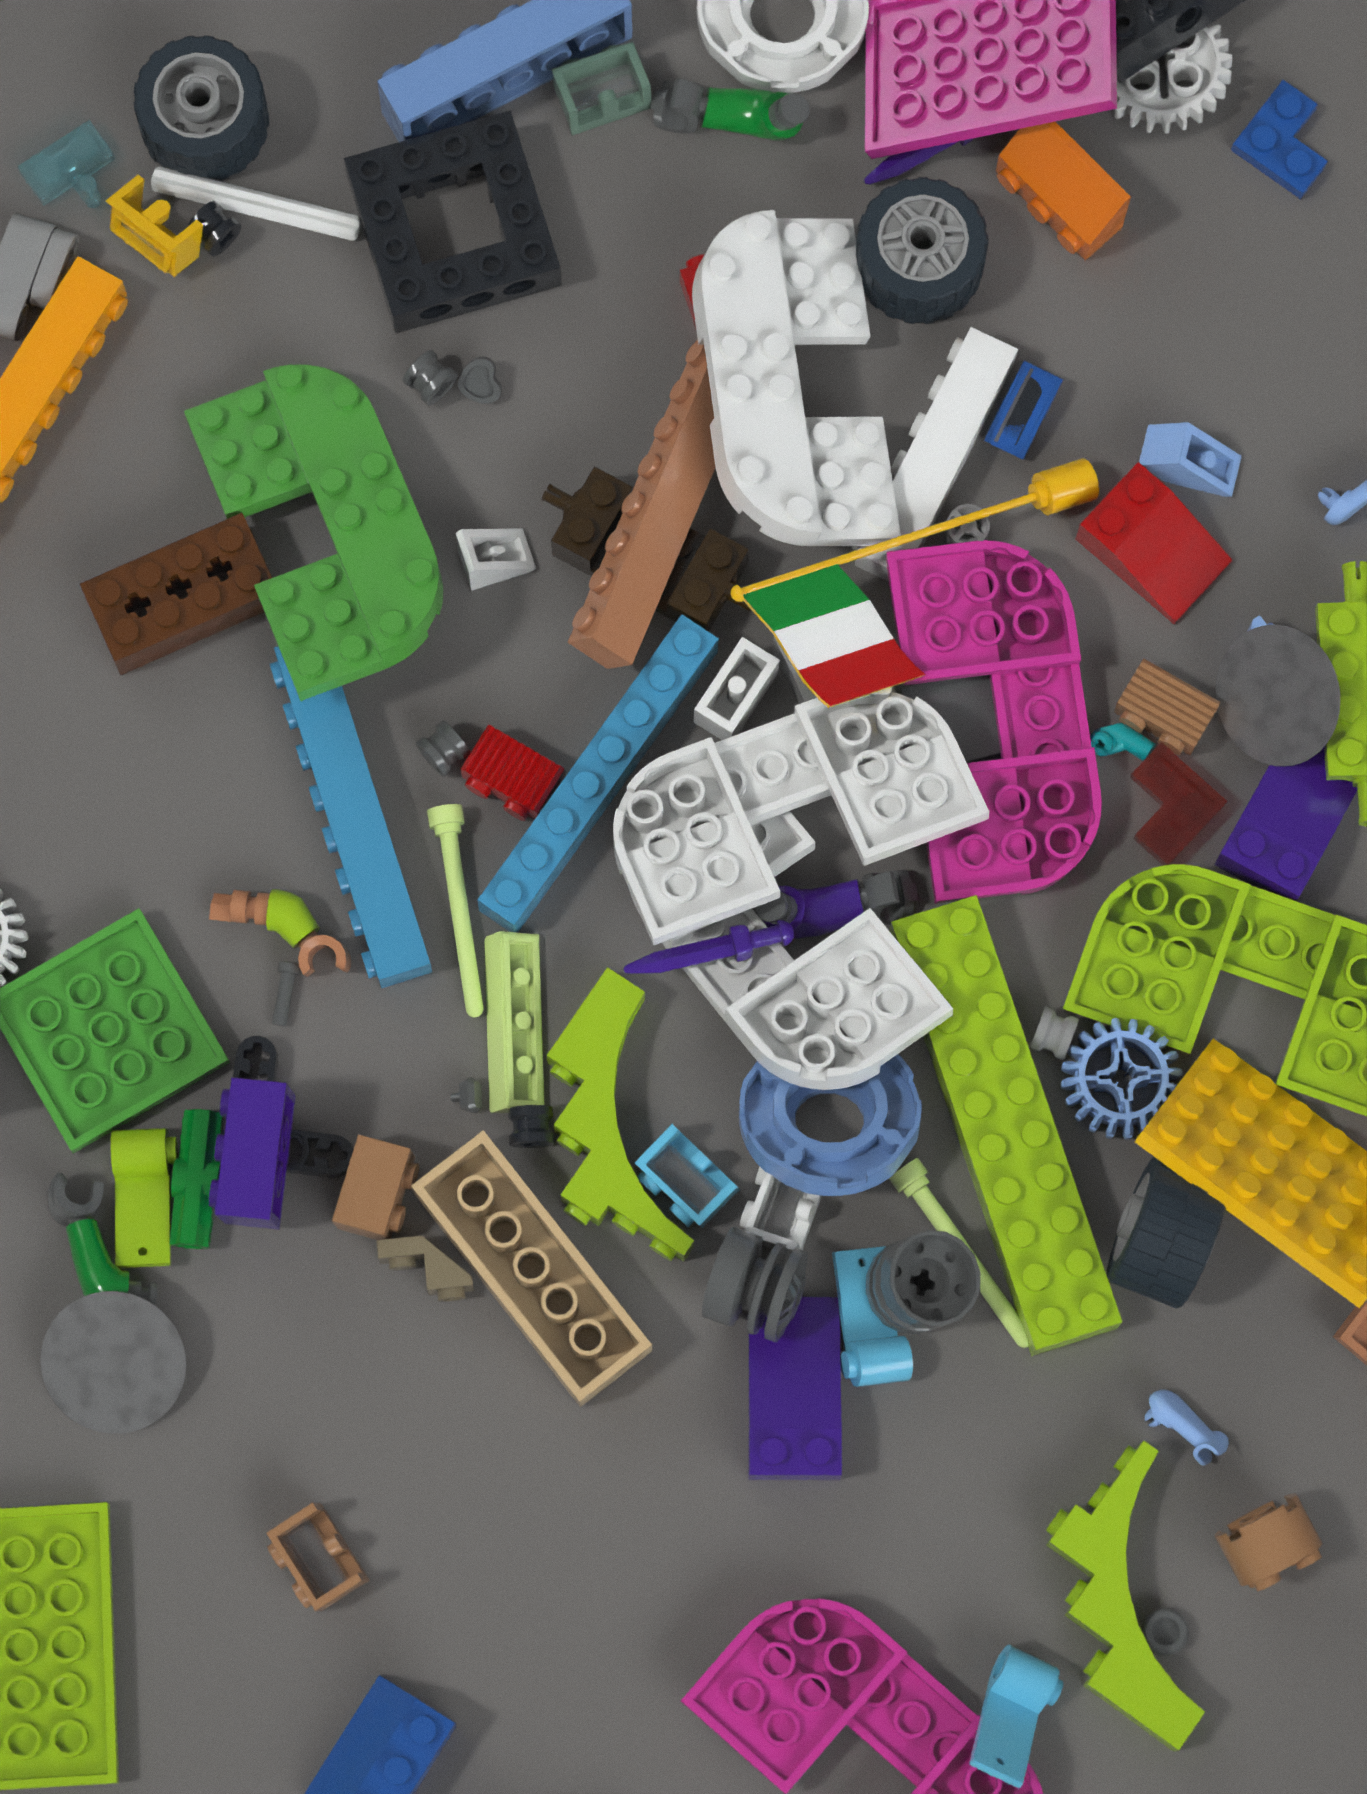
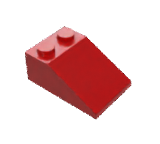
M1139 462L1132 467L1080 523L1075 538L1076 541L1173 624L1184 615L1232 562L1231 557L1172 490Z

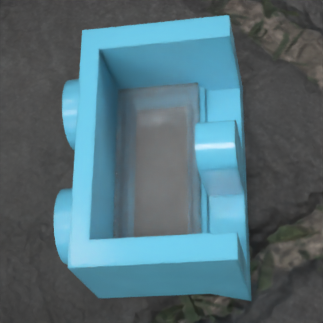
M673 1124L635 1162L642 1170L637 1178L655 1196L663 1190L675 1202L669 1209L687 1227L695 1221L703 1228L740 1191Z

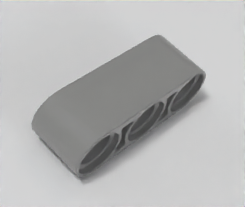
M14 213L11 217L0 244V337L16 342L24 331L33 307L30 304V294L34 279L53 231L58 228L56 225L19 213Z

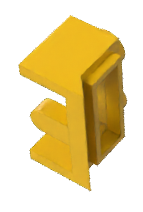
M137 175L105 201L112 206L110 218L111 231L127 245L134 248L156 265L158 269L165 273L168 272L175 277L199 257L203 224L195 220L180 234L175 235L163 225L170 216V204L167 201L157 200L147 209L143 210L141 208L145 179Z

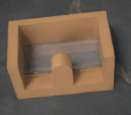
M312 1502L267 1532L268 1537L272 1541L267 1546L268 1551L281 1569L288 1567L297 1582L292 1585V1589L305 1608L312 1605L315 1611H323L356 1588L370 1581L321 1503Z

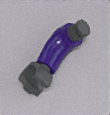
M895 870L863 875L864 888L860 887L858 879L813 889L778 886L780 898L757 906L756 912L766 927L777 925V920L789 922L794 929L793 939H800L837 931L869 908L884 925L891 924L892 921L913 915L914 901L918 900L915 882L910 880L908 871Z

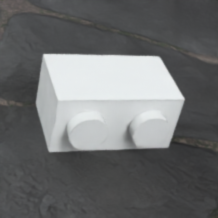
M742 637L695 707L694 723L721 740L739 734L777 677L780 660Z

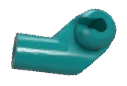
M1116 723L1098 728L1090 735L1091 747H1094L1095 754L1099 756H1108L1128 751L1145 762L1156 746V743L1124 723Z

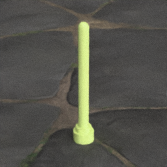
M460 804L441 805L427 810L429 828L434 830L435 837H440L465 1008L470 1017L476 1018L483 1013L484 1007L458 842V834L462 833L461 825L465 824L463 808Z
M918 1157L903 1166L889 1178L898 1193L903 1191L908 1198L910 1196L914 1198L936 1231H944L961 1239L973 1252L927 1187V1184L930 1183L925 1176L928 1171ZM973 1252L981 1272L980 1293L1016 1344L1022 1348L1029 1347L1019 1315Z

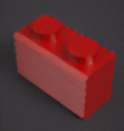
M488 724L463 764L461 775L462 778L467 780L464 786L469 791L484 799H487L490 794L505 802L502 808L507 813L521 821H526L528 816L534 820L565 778V769Z

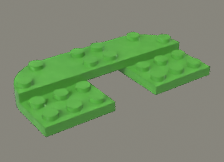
M289 364L264 370L265 381L190 408L185 410L184 413L227 519L240 513L247 517L312 492L333 541L337 554L254 585L300 701L387 669L415 652L428 638L427 630L436 614L440 615L443 602V583L433 546L368 397L350 379L335 371L313 365Z

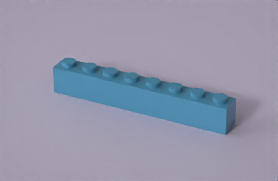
M681 614L477 901L481 913L509 932L518 933L718 653V638Z
M274 647L277 662L270 663V668L277 689L286 687L290 702L282 706L290 730L299 728L303 743L295 747L303 771L312 769L316 785L309 786L308 788L316 812L325 810L330 826L321 829L329 854L338 851L343 867L335 869L342 895L351 893L356 909L348 911L355 936L365 935L369 951L363 952L361 955L368 978L378 976L382 989L432 973L431 963L343 688L340 686L300 701L279 647Z

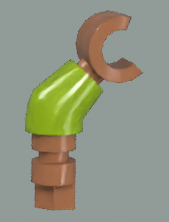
M272 889L270 893L258 892L257 897H252L251 892L245 890H234L232 895L214 893L210 906L209 920L246 924L249 919H254L255 925L267 926L268 931L277 932L291 947L301 948L298 962L304 976L308 977L315 972L312 960L314 955L323 948L333 949L336 954L335 966L346 973L349 972L351 968V955L347 947L334 937L317 934L320 927L301 897L280 889Z

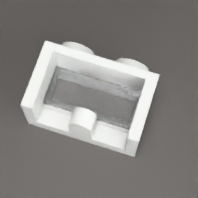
M759 1167L755 1184L760 1185V1189L755 1202L750 1200L747 1202L742 1213L740 1226L744 1227L745 1231L762 1236L763 1246L773 1249L777 1243L786 1244V1254L788 1255L796 1248L803 1250L822 1196L804 1193L785 1185Z

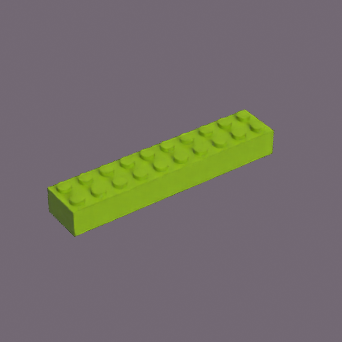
M977 895L892 921L889 929L890 933L953 1007V1015L924 1035V1039L1013 1304L1022 1322L1031 1356L1117 1329L1121 1325L1122 1319Z

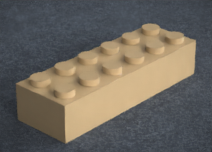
M484 1130L411 1185L413 1193L580 1407L652 1352L650 1341Z

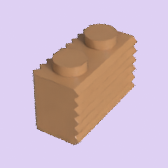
M1143 658L1118 700L1114 712L1120 715L1119 721L1126 724L1135 731L1142 733L1143 729H1145L1155 737H1159L1158 744L1167 751L1176 755H1180L1183 751L1185 754L1191 755L1221 702Z

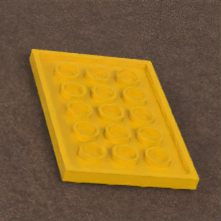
M1213 1038L1134 1142L1190 1184H1195L1208 1192L1207 1194L1223 1203L1228 1212L1360 1308L1367 1300V1151L1347 1137L1343 1131L1335 1128L1313 1112L1305 1103L1298 1101L1276 1085L1268 1076L1260 1073L1237 1056L1233 1050L1225 1047Z

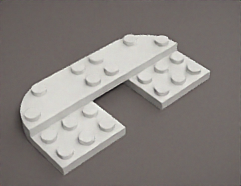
M775 210L754 212L734 220L722 229L710 244L698 265L692 290L698 345H704L713 404L714 419L710 424L715 467L725 496L738 514L744 511L752 520L762 526L759 530L760 532L773 539L792 545L811 547L871 546L901 536L883 417H805L795 345L866 344L871 337L862 277L856 260V237L853 219L776 218Z
M892 687L830 708L824 705L818 698H814L796 705L794 714L714 743L712 737L669 752L647 764L629 782L627 791L618 809L616 808L613 836L614 854L618 870L625 878L653 945L780 898V889L751 825L832 795L863 866L989 819V810L951 729L942 716L917 696L913 700L892 692Z
M790 811L751 825L774 877L815 850L814 839ZM632 897L633 903H634V905H635V907H636V909H637V911H638V908H637V906H636V904H635V901H634V899H633V897ZM871 908L796 960H793L784 947L777 943L753 949L752 957L745 961L736 962L735 956L682 968L752 1056L765 1069L782 1080L810 1089H840L871 1079L880 1073V1067L953 1015V1007ZM749 909L664 941L662 944L666 949L728 935L729 927L735 925H745L749 931L766 928V925L753 909Z

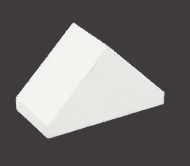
M523 528L461 529L456 532L458 552L471 591L529 573L536 569Z

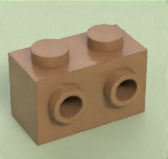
M358 1134L332 1218V1222L337 1229L376 1240L391 1239L393 1232L399 1233L401 1231L406 1215V1207L401 1206L406 1189L412 1190L411 1185L416 1182L419 1173V1164L414 1163L416 1157L410 1148Z

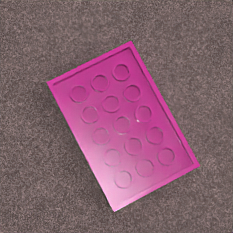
M868 0L865 73V152L871 159L1117 109L1116 0Z

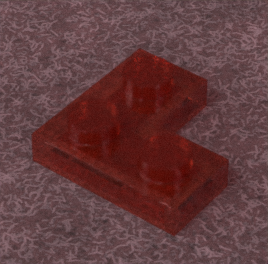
M1162 742L1130 776L1137 785L1162 806L1133 838L1162 865H1170L1227 803L1226 799Z

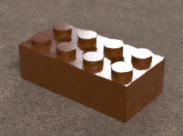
M240 513L80 583V587L120 675H123L264 613L254 585L271 579L272 576L243 513ZM224 571L228 574L229 578L220 582L215 574ZM184 589L187 591L188 596L179 600V597L174 592ZM143 606L146 608L147 614L143 617H138L134 610Z

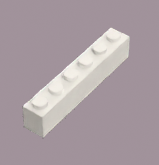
M970 327L964 340L959 337L956 338L946 360L952 363L946 377L938 374L928 394V398L933 400L927 414L918 413L909 432V436L913 437L914 440L908 452L900 449L891 467V474L895 475L893 487L901 535L934 525L1015 364L1017 348ZM927 537L855 560V566L889 582L886 553L922 548ZM852 546L851 548L859 550L868 546Z

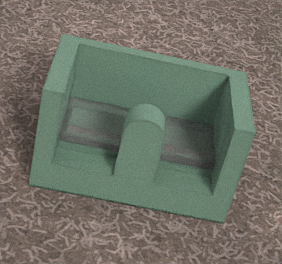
M633 42L622 46L618 44L604 48L598 54L584 59H569L559 67L552 69L554 89L567 119L571 135L651 109V86Z

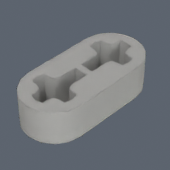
M58 228L53 231L32 285L30 294L31 305L44 309L74 263L79 245V236L77 234Z

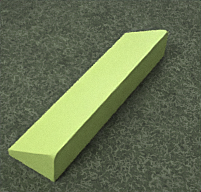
M499 931L486 936L484 941L489 1110L491 1113H508V1109L515 1106L545 1105L539 934Z

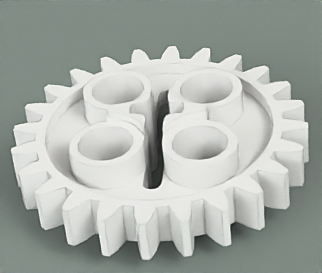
M1218 24L1209 28L1205 27L1184 41L1189 43L1190 47L1184 49L1175 47L1164 54L1165 68L1167 70V99H1162L1160 96L1159 64L1157 60L1122 83L1117 81V109H1115V118L1119 119L1128 113L1130 115L1131 128L1135 127L1140 120L1146 121V131L1148 133L1152 131L1155 123H1161L1162 129L1166 134L1169 133L1171 122H1177L1182 130H1186L1187 118L1190 116L1198 123H1201L1203 121L1202 108L1214 113L1216 111L1215 98L1224 99L1226 96V86L1224 84H1230L1231 70L1229 68L1232 67V54L1226 53L1228 52L1229 40L1219 39L1221 26ZM1181 80H1189L1194 85L1186 88L1180 87L1176 83ZM1139 83H1146L1151 88L1142 91L1133 88V86Z

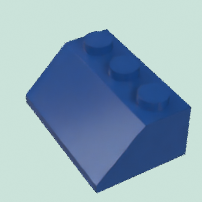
M379 1675L304 1794H414L457 1724Z

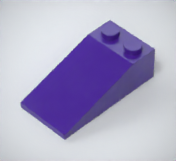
M1324 747L1315 756L1300 764L1293 766L1269 765L1214 865L1254 887L1297 901L1353 800L1357 788L1353 787V783L1347 780H1326Z
M802 1297L794 1318L789 1322L778 1342L765 1339L764 1331L767 1317L756 1335L748 1333V1480H840L842 1476L840 1312L838 1297Z

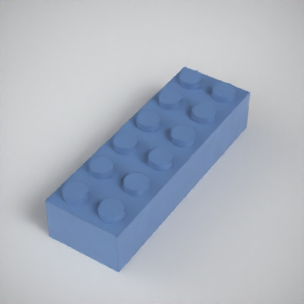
M531 0L520 7L517 4L511 5L503 9L495 20L483 26L480 24L472 25L462 31L458 39L444 46L442 44L431 46L416 61L406 66L404 64L395 65L384 72L382 78L377 80L382 114L398 142L474 121L553 80L552 69L559 67L563 62L574 58H587L600 53L608 46L620 45L631 39L632 4L630 0Z

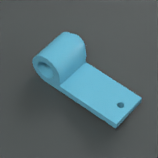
M886 1246L832 1252L844 1351L840 1357L841 1371L844 1378H850L851 1383L855 1387L909 1381L913 1372V1356L907 1338L905 1336H898L897 1331L880 1321L871 1310L866 1295L867 1271L873 1258Z
M1012 1645L1004 1647L990 1674L969 1765L1017 1788L1022 1786L1038 1715L1046 1704L1053 1706L1062 1691L1063 1681L1058 1679L1059 1668Z

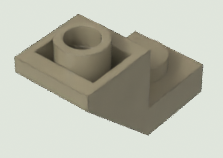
M423 1236L376 1240L380 1264H389V1270L412 1269L416 1267V1261L424 1260L429 1296L437 1295L438 1301L465 1299V1292L474 1291L472 1276Z

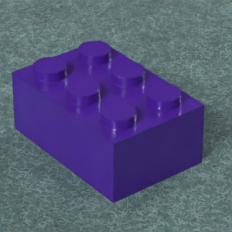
M231 1077L230 1089H223L220 1116H225L226 1118L225 1135L218 1134L216 1138L214 1159L220 1162L221 1167L219 1180L212 1179L209 1207H214L215 1215L225 1224L280 1230L296 1095L287 1083Z

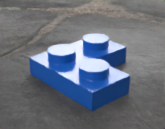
M1282 80L1235 140L1231 151L1301 200L1325 169L1328 162L1295 138L1316 111L1318 104L1285 80Z

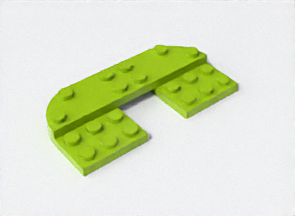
M1185 864L1163 865L1138 873L1119 885L1108 896L1094 918L1062 1009L1111 1026L1113 1018H1118L1121 1022V1030L1128 1031L1129 1021L1135 1019L1138 1023L1136 1033L1143 1035L1145 1028L1151 1025L1154 1027V1032L1149 1038L1150 1040L1157 1042L1159 1038L1165 1036L1168 1039L1166 1046L1191 1054L1220 970L1304 1000L1275 1084L1367 1117V925L1251 886V884L1209 869Z

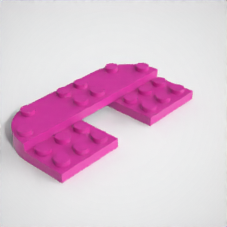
M987 540L887 552L885 557L898 646L915 666L926 674L905 682L904 685L989 675L1001 759L967 763L989 810V819L926 842L935 904L959 901L975 895L978 898L1017 893L1025 895L1054 885L1069 874L1088 851L1099 827L1102 806L1094 747H1091L1079 666L1081 654L1076 620L1068 592L1051 568H1046L1041 562L1030 556L1029 551L1009 543Z
M791 1600L762 1612L741 1630L680 1701L784 1794L789 1792L845 1725L916 1787L911 1794H1043L1037 1775L1029 1762L1024 1782L1020 1788L969 1765L980 1716L970 1710L907 1654L908 1652L872 1620L854 1608L832 1600Z

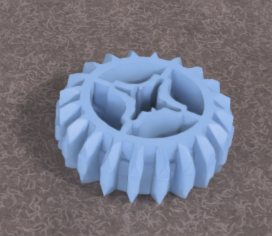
M1113 1018L1111 1020L1110 1033H1107L1101 1022L1095 1023L1093 1033L1096 1039L1085 1031L1081 1032L1078 1040L1084 1049L1070 1045L1067 1054L1077 1062L1066 1061L1061 1066L1063 1072L1074 1076L1062 1080L1060 1083L1061 1089L1076 1091V1093L1066 1098V1106L1071 1107L1080 1103L1082 1108L1076 1113L1075 1119L1080 1122L1088 1114L1094 1119L1089 1126V1131L1092 1133L1098 1130L1101 1123L1108 1125L1105 1132L1108 1139L1114 1137L1117 1127H1122V1135L1125 1140L1132 1138L1133 1125H1136L1141 1133L1149 1123L1147 1119H1152L1168 1098L1167 1096L1177 1086V1084L1169 1081L1177 1080L1183 1075L1182 1069L1177 1067L1168 1068L1167 1066L1177 1060V1052L1170 1051L1164 1055L1161 1052L1168 1043V1039L1163 1036L1156 1043L1152 1042L1149 1038L1154 1032V1027L1151 1025L1145 1028L1143 1035L1136 1033L1138 1023L1135 1019L1129 1021L1128 1031H1121V1022L1118 1018ZM1111 1046L1110 1067L1105 1070L1096 1071L1094 1075H1085L1088 1060L1099 1050ZM1125 1046L1134 1048L1144 1054L1154 1069H1150L1149 1066L1134 1064L1130 1060L1128 1049ZM1118 1065H1120V1070L1126 1071L1125 1076L1129 1074L1132 1078L1125 1088V1093L1123 1088L1117 1087L1118 1082L1114 1084L1111 1080L1118 1070ZM1148 1083H1157L1154 1100L1143 1109L1132 1112L1133 1091L1146 1087ZM1089 1089H1093L1094 1092L1100 1091L1109 1094L1114 1099L1115 1108L1118 1109V1112L1108 1110L1100 1105L1092 1097Z

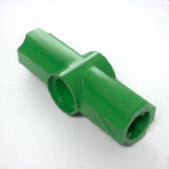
M204 1109L184 1110L182 1134L180 1135L179 1157L174 1161L171 1182V1195L174 1198L169 1243L171 1246L194 1250L210 1248L214 1207H209V1192L212 1179L219 1180L220 1162L214 1159L216 1138L218 1134H222L224 1116H220V1112Z

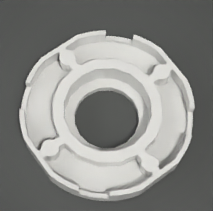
M697 0V20L700 35L708 53L740 83L758 90L795 93L809 90L828 82L858 52L866 33L869 4L868 0H810L815 13L812 27L806 35L797 41L788 43L769 41L759 35L752 25L750 17L751 6L754 0Z

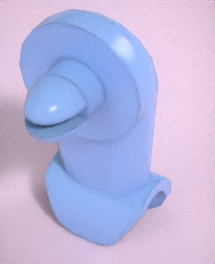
M1367 480L1354 490H1347L1342 496L1331 488H1322V492H1318V498L1329 509L1324 520L1330 525H1339L1367 504Z
M1160 1389L1150 1395V1409L1146 1412L1144 1420L1147 1421L1152 1417L1154 1420L1148 1426L1156 1427L1162 1424L1167 1428L1174 1429L1195 1447L1193 1456L1199 1464L1206 1466L1211 1462V1451L1216 1456H1220L1227 1451L1229 1445L1228 1437L1220 1431H1211L1176 1393Z

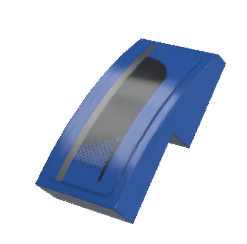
M1023 361L984 441L1020 459H1025L1064 379Z

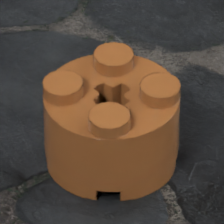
M1296 1493L1284 1496L1288 1503L1287 1505L1276 1508L1274 1502L1271 1501L1232 1521L1227 1525L1231 1534L1227 1535V1533L1218 1531L1214 1535L1241 1586L1249 1585L1250 1588L1255 1587L1257 1591H1261L1282 1579L1279 1574L1280 1571L1295 1565L1297 1569H1302L1322 1558L1318 1548L1323 1543Z

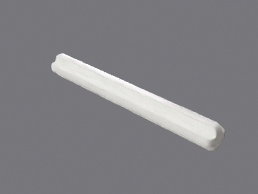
M160 166L155 168L151 179L152 190L158 193L203 204L216 201L223 209L351 241L357 239L361 229V218L357 215L190 174L186 175Z

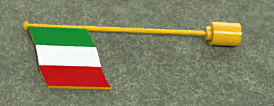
M1085 458L1035 473L1028 487L1027 495L742 588L737 584L731 589V597L737 602L744 601L774 635L802 682L818 700L830 708L926 675L900 649L871 601L839 565L1028 503H1032L1034 508L1040 509L1045 515H1051L1094 501L1099 496L1098 478L1093 466Z

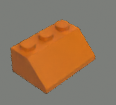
M1055 121L1019 129L999 154L996 172L998 173L997 178L1001 185L1012 194L1017 192L1028 203L1027 208L1031 215L1042 224L1047 222L1058 233L1057 238L1061 245L1071 254L1077 252L1086 261L1123 227L1131 196Z

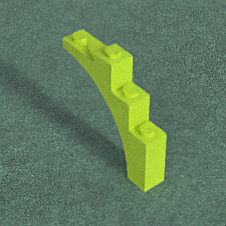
M607 967L547 1054V1063L552 1066L549 1072L555 1078L570 1087L575 1082L581 1085L554 1123V1132L559 1135L557 1139L558 1144L576 1156H579L582 1151L588 1154L561 1193V1202L567 1205L563 1211L584 1226L587 1225L589 1220L599 1226L608 1212L615 1215L611 1220L613 1224L631 1236H634L639 1231L651 1239L652 1242L649 1247L663 1258L672 1261L676 1256L685 1261L694 1247V1240L667 1219L644 1191L627 1159L618 1130L614 1097L617 1067L628 1030L645 1001V991Z
M1143 1441L1137 1449L1128 1445L1113 1467L1120 1473L1110 1487L1102 1482L1087 1503V1505L1093 1508L1091 1514L1077 1504L1072 1507L1069 1513L1062 1508L1058 1511L1045 1530L1052 1535L1046 1546L1090 1577L1087 1583L1079 1579L1064 1601L1070 1605L1065 1616L1109 1647L1106 1654L1098 1649L1088 1662L1083 1672L1089 1678L1083 1686L1175 1752L1180 1750L1205 1714V1711L1175 1685L1155 1659L1138 1625L1129 1592L1126 1548L1130 1516L1141 1482L1159 1452L1146 1441Z

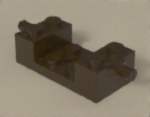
M595 466L582 488L576 491L573 496L550 483L547 486V491H544L541 500L564 511L562 522L551 539L552 555L592 576L602 563L606 553V541L611 533L616 530L623 514L621 511L622 504L625 498L632 492L633 487ZM690 528L655 611L675 622L683 614L708 632L727 600L751 612L752 610L744 601L737 602L731 597L732 587L737 585L739 578L748 565L749 549L711 528L706 536Z

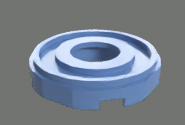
M897 1054L880 1067L879 1074L867 1081L846 1088L820 1090L800 1087L782 1080L765 1069L757 1061L744 1078L740 1092L739 1125L744 1144L752 1158L765 1172L771 1174L785 1185L804 1193L821 1196H843L871 1189L895 1174L917 1142L922 1103L919 1100L918 1092L913 1083L914 1074L904 1059ZM834 1093L847 1097L858 1106L863 1115V1127L857 1137L843 1142H821L806 1137L798 1130L795 1121L796 1113L808 1098L819 1094Z

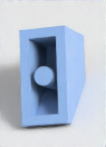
M1189 422L1152 424L1147 427L1139 463L1164 482L1224 497H1232L1242 456Z

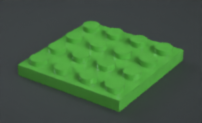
M140 908L0 988V1029L73 1154L230 1063Z

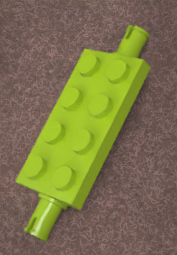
M1356 561L1341 565L1345 602L1317 603L1315 616L1317 644L1324 650L1334 667L1339 682L1341 700L1336 728L1328 743L1324 746L1326 780H1347L1353 783V787H1356L1358 791V823L1360 826L1367 827V562L1360 561L1359 567L1356 568Z

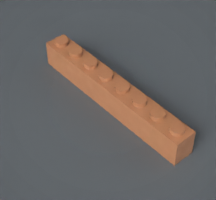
M698 341L690 347L686 354L685 360L687 364L681 378L671 389L669 406L664 417L660 419L654 429L655 439L649 453L639 464L637 481L632 492L625 498L622 504L621 511L623 514L616 530L611 533L606 541L605 556L599 569L592 575L589 581L590 591L583 607L578 610L572 622L573 631L567 643L607 669L633 664L715 470L710 424L714 419L705 347L704 345H698Z

